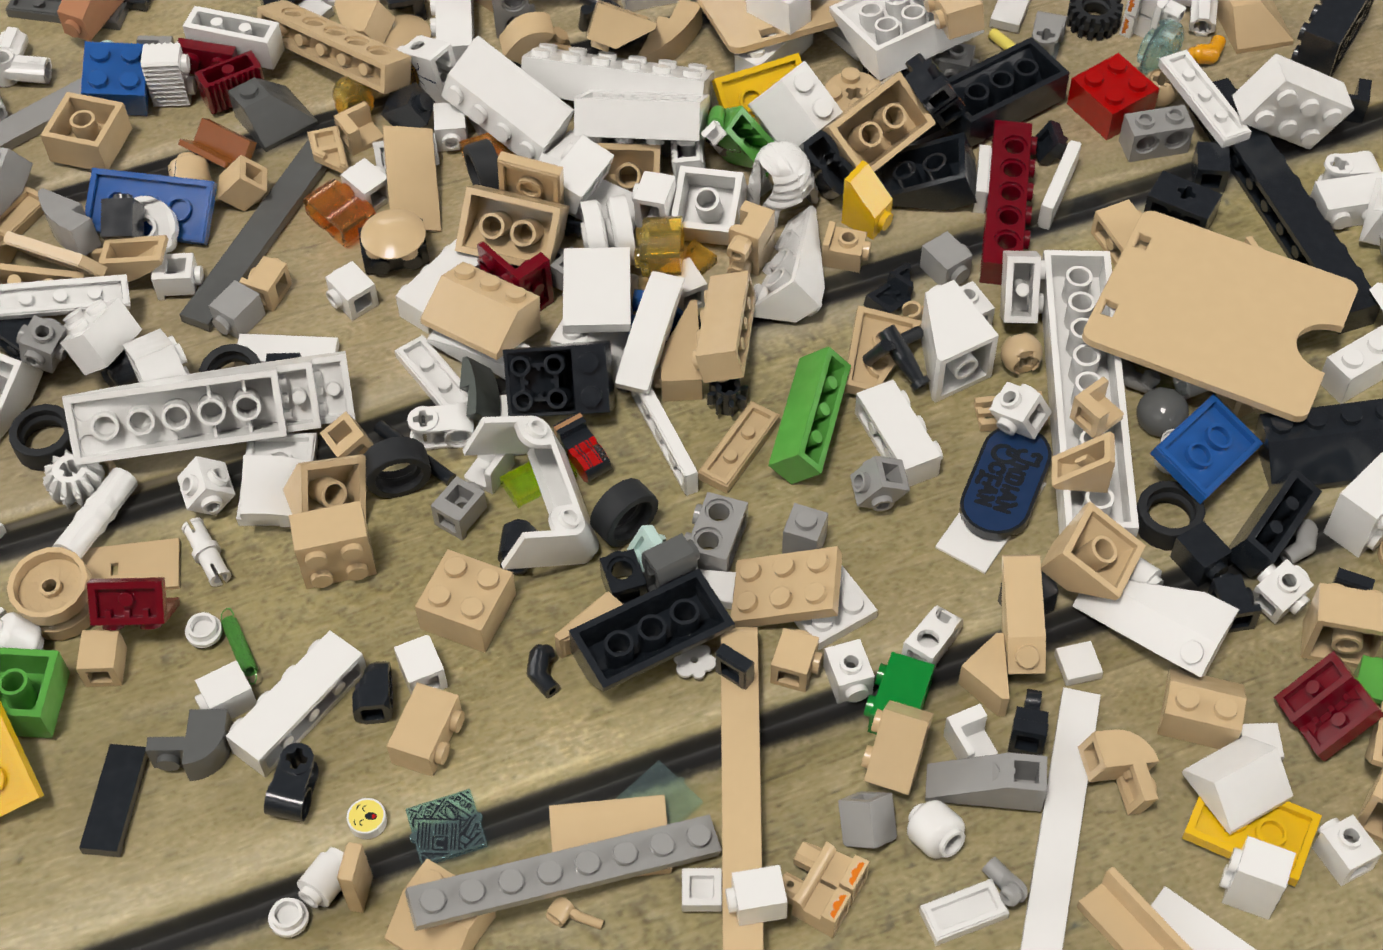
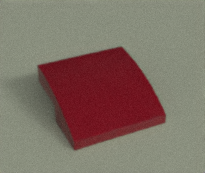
M1334 651L1274 697L1291 723L1301 731L1314 752L1324 762L1383 717V710Z

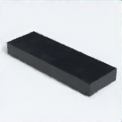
M119 744L109 745L79 846L82 854L121 856L148 761V755L145 751L146 747Z

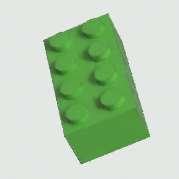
M0 647V701L17 736L53 738L70 675L67 665L57 650Z

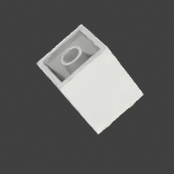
M955 280L943 285H936L925 292L921 323L924 335L921 338L927 376L931 380L929 382L931 399L936 403L992 377L999 335Z

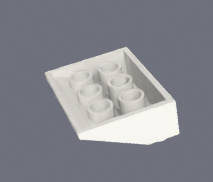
M843 0L829 7L831 15L863 66L879 81L906 69L905 63L918 53H921L925 59H928L984 33V30L949 40L944 31L936 27L934 15L932 12L928 13L926 11L923 0Z

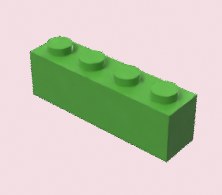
M829 346L799 358L768 464L769 467L790 484L821 474L851 368V365Z

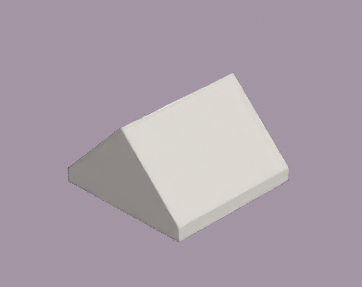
M1245 735L1182 771L1183 776L1229 835L1293 798L1278 748Z

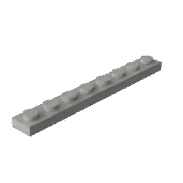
M709 814L407 887L405 895L414 929L418 931L719 856L722 850Z

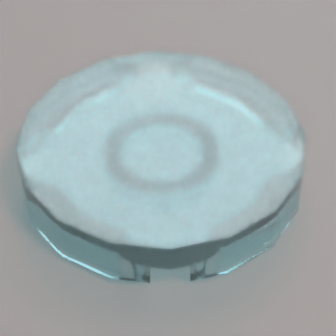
M1169 17L1160 20L1158 23L1161 25L1156 30L1152 28L1148 31L1137 53V62L1140 63V66L1137 68L1141 73L1146 75L1150 71L1159 69L1158 63L1160 58L1180 52L1185 33L1183 24Z

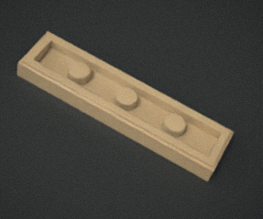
M10 231L6 232L3 239L5 244L27 255L79 272H85L95 277L104 276L108 268L83 254Z

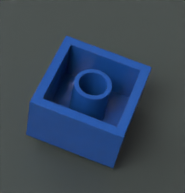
M85 41L81 94L123 102L128 115L148 116L149 89L141 67L144 44Z

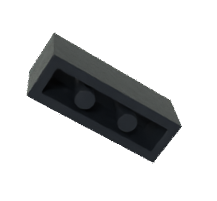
M1295 468L1274 482L1229 545V548L1233 551L1230 561L1250 578L1269 565H1272L1322 491Z

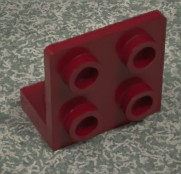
M484 241L477 244L479 256L477 262L481 270L540 296V311L554 302L550 259L542 252L531 259L525 260L515 269Z
M165 577L90 579L87 582L90 626H102L104 630H119L124 628L125 625H139L140 629L147 630L160 628L180 606L179 597L166 598Z

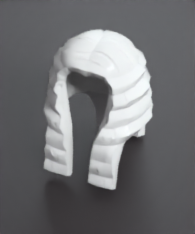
M774 141L760 149L752 166L753 169L749 177L746 200L760 205L761 179L765 173H770L774 182L773 191L763 206L775 210L776 229L782 209L802 202L805 197L811 204H816L819 200V191L807 155L799 146L788 141Z

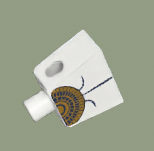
M420 35L407 45L398 47V51L412 56L410 84L417 82L436 103L448 102L441 94L448 73L456 64L451 43Z

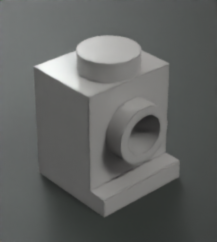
M457 476L431 504L434 524L462 541L466 538L468 529L487 508L484 490L475 482H466Z

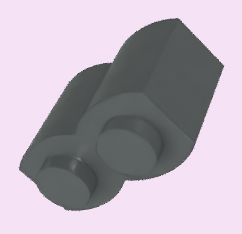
M681 533L642 552L641 559L644 568L643 575L647 583V593L698 569L697 560L700 559V553L691 539L686 540Z

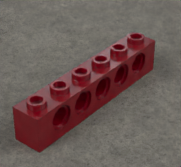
M995 120L979 283L1002 285L1003 250L1023 251V249H1029L1031 231L1025 230V225L1030 226L1032 206L1026 205L1027 201L1032 202L1034 183L1028 182V178H1034L1036 160L1030 159V155L1035 156L1037 137L1032 136V123Z

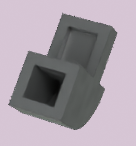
M189 709L186 737H147L145 751L153 767L164 771H175L179 768H184L189 781L201 780L217 772L225 764L231 753V748L226 738L233 725L227 709Z

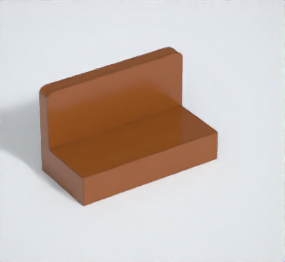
M202 118L194 141L180 138L178 145L227 168L240 155L251 160L257 143L210 119Z

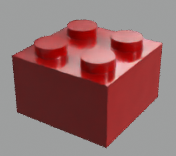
M1117 53L1072 77L1067 105L1103 138L1109 140L1120 134L1124 114L1155 109L1160 88L1120 53Z

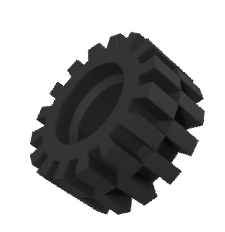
M1070 0L1067 26L1071 27L1070 31L1073 34L1078 31L1077 37L1081 39L1084 35L1087 36L1089 41H1092L1093 37H1096L1097 41H1102L1103 36L1109 39L1112 34L1115 35L1120 26L1123 12L1122 0ZM1088 12H1095L1101 15H1093Z

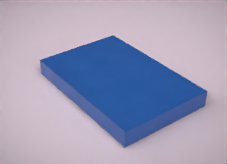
M1213 394L1158 444L1150 454L1201 504L1263 442Z

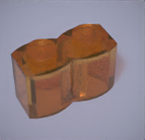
M333 178L303 198L306 214L320 228L326 230L333 239L345 248L359 240L358 228H362L365 222L376 214L373 206L367 200L362 201L356 197L348 184H342Z

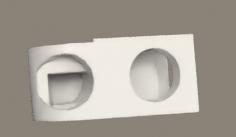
M936 605L905 640L901 655L934 664L935 671L936 664L958 636L964 620Z

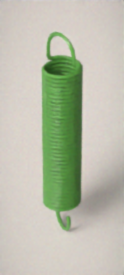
M226 608L221 614V625L244 675H256L254 683H251L250 679H248L249 683L254 685L257 681L258 667L237 618L234 617L232 609ZM230 610L233 615L227 616L222 620L223 612Z

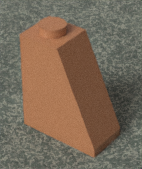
M62 0L57 13L65 34L91 41L124 0Z

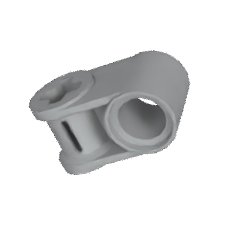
M1037 11L1032 38L1055 59L1060 43L1063 42L1067 16Z

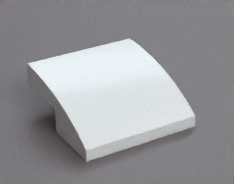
M243 455L240 502L242 522L278 520L280 527H290L289 515H292L283 488L297 463L309 461L283 456Z

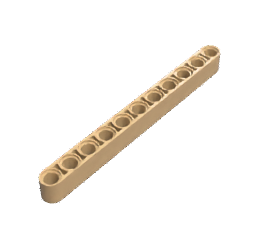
M735 627L721 634V645L723 643L754 662V681L745 690L721 676L723 950H763V922L739 926L736 912L729 913L725 894L726 888H732L733 872L762 868L758 627Z

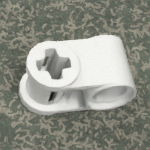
M1370 151L1345 154L1334 153L1326 157L1324 162L1325 171L1324 174L1319 176L1318 181L1381 172L1373 153Z
M456 402L449 405L416 407L409 413L407 419L411 429L410 438L417 439L423 443L426 451L451 447L463 448L474 432V421L466 416L467 404ZM422 415L425 416V423H422ZM423 434L427 436L426 442L423 440Z

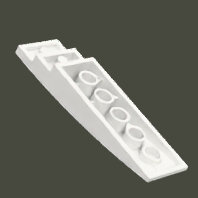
M345 351L180 375L62 397L75 465L287 436V432L321 428V424L332 423L346 411L355 420Z

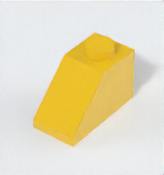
M863 160L844 179L841 223L854 230L867 232V237L873 240L881 230H887L893 220V214L891 213L893 199L870 165Z

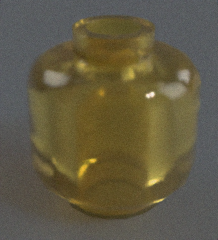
M349 76L342 77L335 83L332 97L338 113L363 101L369 105L371 113L374 107V96L370 87L359 83Z

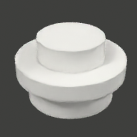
M206 612L193 615L188 620L185 628V636L188 642L197 648H207L214 645L221 638L223 632L219 619Z
M295 898L280 899L273 905L268 915L271 930L276 935L284 938L300 934L306 928L309 921V913L305 904Z

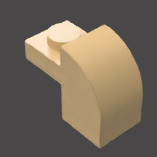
M529 12L516 17L499 36L503 55L519 64L522 63V56L531 51L532 48L539 47L540 43L558 45L557 49L569 51V47H571L567 32L560 27H553L550 14L545 12Z
M1120 729L1095 731L1078 746L1088 781L1116 780L1127 815L1141 814L1158 800L1156 783L1150 776L1149 770L1160 761L1153 748L1143 738L1130 731Z

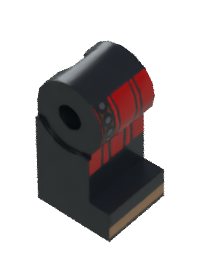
M580 412L553 425V433L564 448L569 463L584 482L588 483L612 470L611 462L606 452L588 429L586 420Z

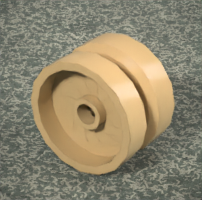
M46 547L30 553L18 562L10 574L7 585L9 601L22 617L41 627V636L44 639L63 641L78 636L82 633V630L90 627L87 582L94 578L91 576L85 563L75 552L63 547Z

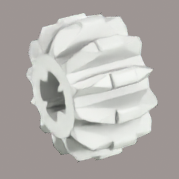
M67 449L64 456H53V464L44 466L46 476L43 477V484L46 491H49L52 500L56 503L62 502L67 508L74 502L83 507L84 500L88 499L98 489L103 479H105L104 469L99 462L75 465L73 454Z

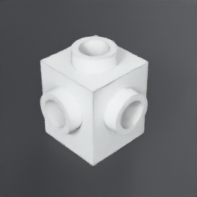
M1006 382L1001 392L995 396L989 409L997 420L996 425L1000 430L1009 435L1018 433L1031 439L1036 438L1052 413L1042 395L1033 387L1026 384L1018 386L1010 382Z
M195 456L177 477L186 509L189 511L217 516L235 496L225 462Z
M1286 559L1278 567L1274 564L1269 565L1257 577L1260 583L1253 590L1254 604H1260L1262 612L1276 624L1289 611L1296 615L1309 603L1310 599L1307 597V594L1314 584L1310 581L1304 569L1293 565Z

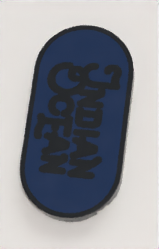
M998 428L986 437L960 500L959 513L961 519L963 517L966 527L973 534L983 539L999 541L1007 539V536L1014 533L1016 536L1026 528L1051 463V447L1042 434L1038 433L1035 439H1031L1018 433L1009 435Z

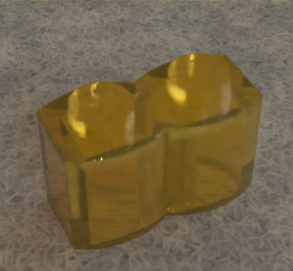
M683 216L643 217L642 227L636 228L637 246L640 248L634 249L635 267L641 268L642 277H650L652 271L681 276L684 253Z

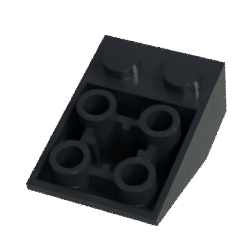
M610 340L503 350L508 416L537 417L570 415L578 412L581 414L611 412L615 408Z

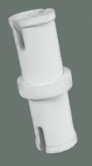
M192 518L190 521L195 530L190 528L188 522H185L181 528L193 549L192 557L196 563L201 564L210 585L221 586L223 583L218 574L222 575L225 582H228L232 576L220 555L221 548L218 542L210 537L204 521L201 518Z

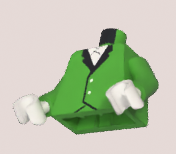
M720 105L714 106L707 116V126L701 132L706 142L712 145L727 162L752 168L760 149L768 143L774 142L743 106L726 109ZM768 172L761 179L760 197L773 188V185L767 178Z

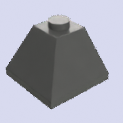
M254 77L228 91L236 119L265 152L319 125L318 120L285 85Z

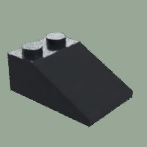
M965 132L905 147L885 163L884 179H882V166L874 172L892 197V206L950 210L977 203L975 198L976 158Z

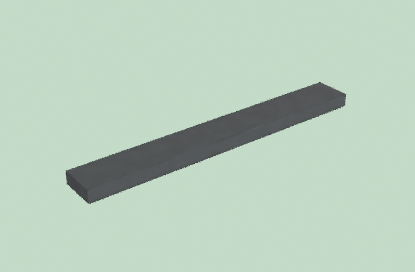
M309 139L179 314L182 322L209 332L212 330L214 325L209 305L234 280L239 282L242 277L248 279L251 269L256 267L262 257L266 255L328 167L314 161Z

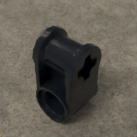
M293 743L285 747L281 752L273 779L265 795L264 813L266 815L301 822L306 820L314 788L319 777L318 765L314 761L313 751L308 745Z

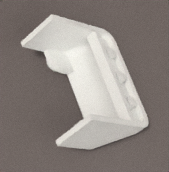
M536 416L482 417L463 448L464 456L527 453L549 513L548 522L551 530L523 532L501 563L503 570L588 563L598 551L599 542L594 529L590 525V517L566 452L550 426L543 419Z

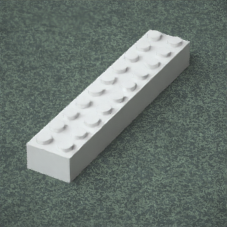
M1044 250L1042 260H1045L1046 272L1045 279L1040 280V293H1043L1044 296L1042 322L1049 408L1052 411L1050 414L1053 456L1093 439L1069 417L1074 397L1101 377H1105L1109 381L1105 397L1124 413L1121 421L1103 433L1111 431L1115 437V466L1108 492L1056 489L1059 535L1085 504L1090 501L1128 532L1137 537L1139 522L1122 360L1118 356L1087 345L1082 339L1084 327L1112 273L1110 251ZM1105 305L1101 314L1113 317L1116 309Z

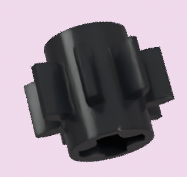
M740 378L730 379L725 382H709L707 405H715L717 415L722 414L733 417L739 409L744 410L746 408L749 387L747 385L741 386Z

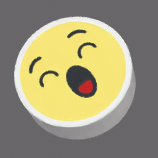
M364 798L351 805L347 812V822L351 832L356 837L372 839L384 831L387 825V815L379 801L372 798Z

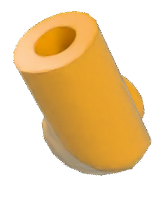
M1214 35L1209 44H1198L1196 47H1190L1188 52L1199 64H1213L1219 59L1226 44V39L1222 35Z

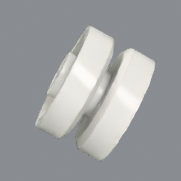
M626 195L608 197L606 202L608 218L603 217L601 204L597 199L580 202L582 217L580 226L584 248L630 247V265L637 264L635 240Z

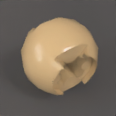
M1161 69L1148 72L1146 77L1160 88L1155 107H1164L1173 103L1179 92Z
M1024 332L1012 337L1009 336L1001 347L1002 363L1014 374L1034 371L1042 361V345L1036 337Z

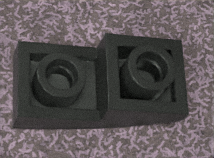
M468 356L462 358L459 389L468 393L466 416L477 422H480L482 417H500L499 390L492 370Z

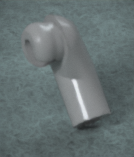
M1303 519L1294 533L1296 542L1284 548L1280 553V558L1283 562L1288 559L1294 564L1316 550L1318 528L1311 519Z

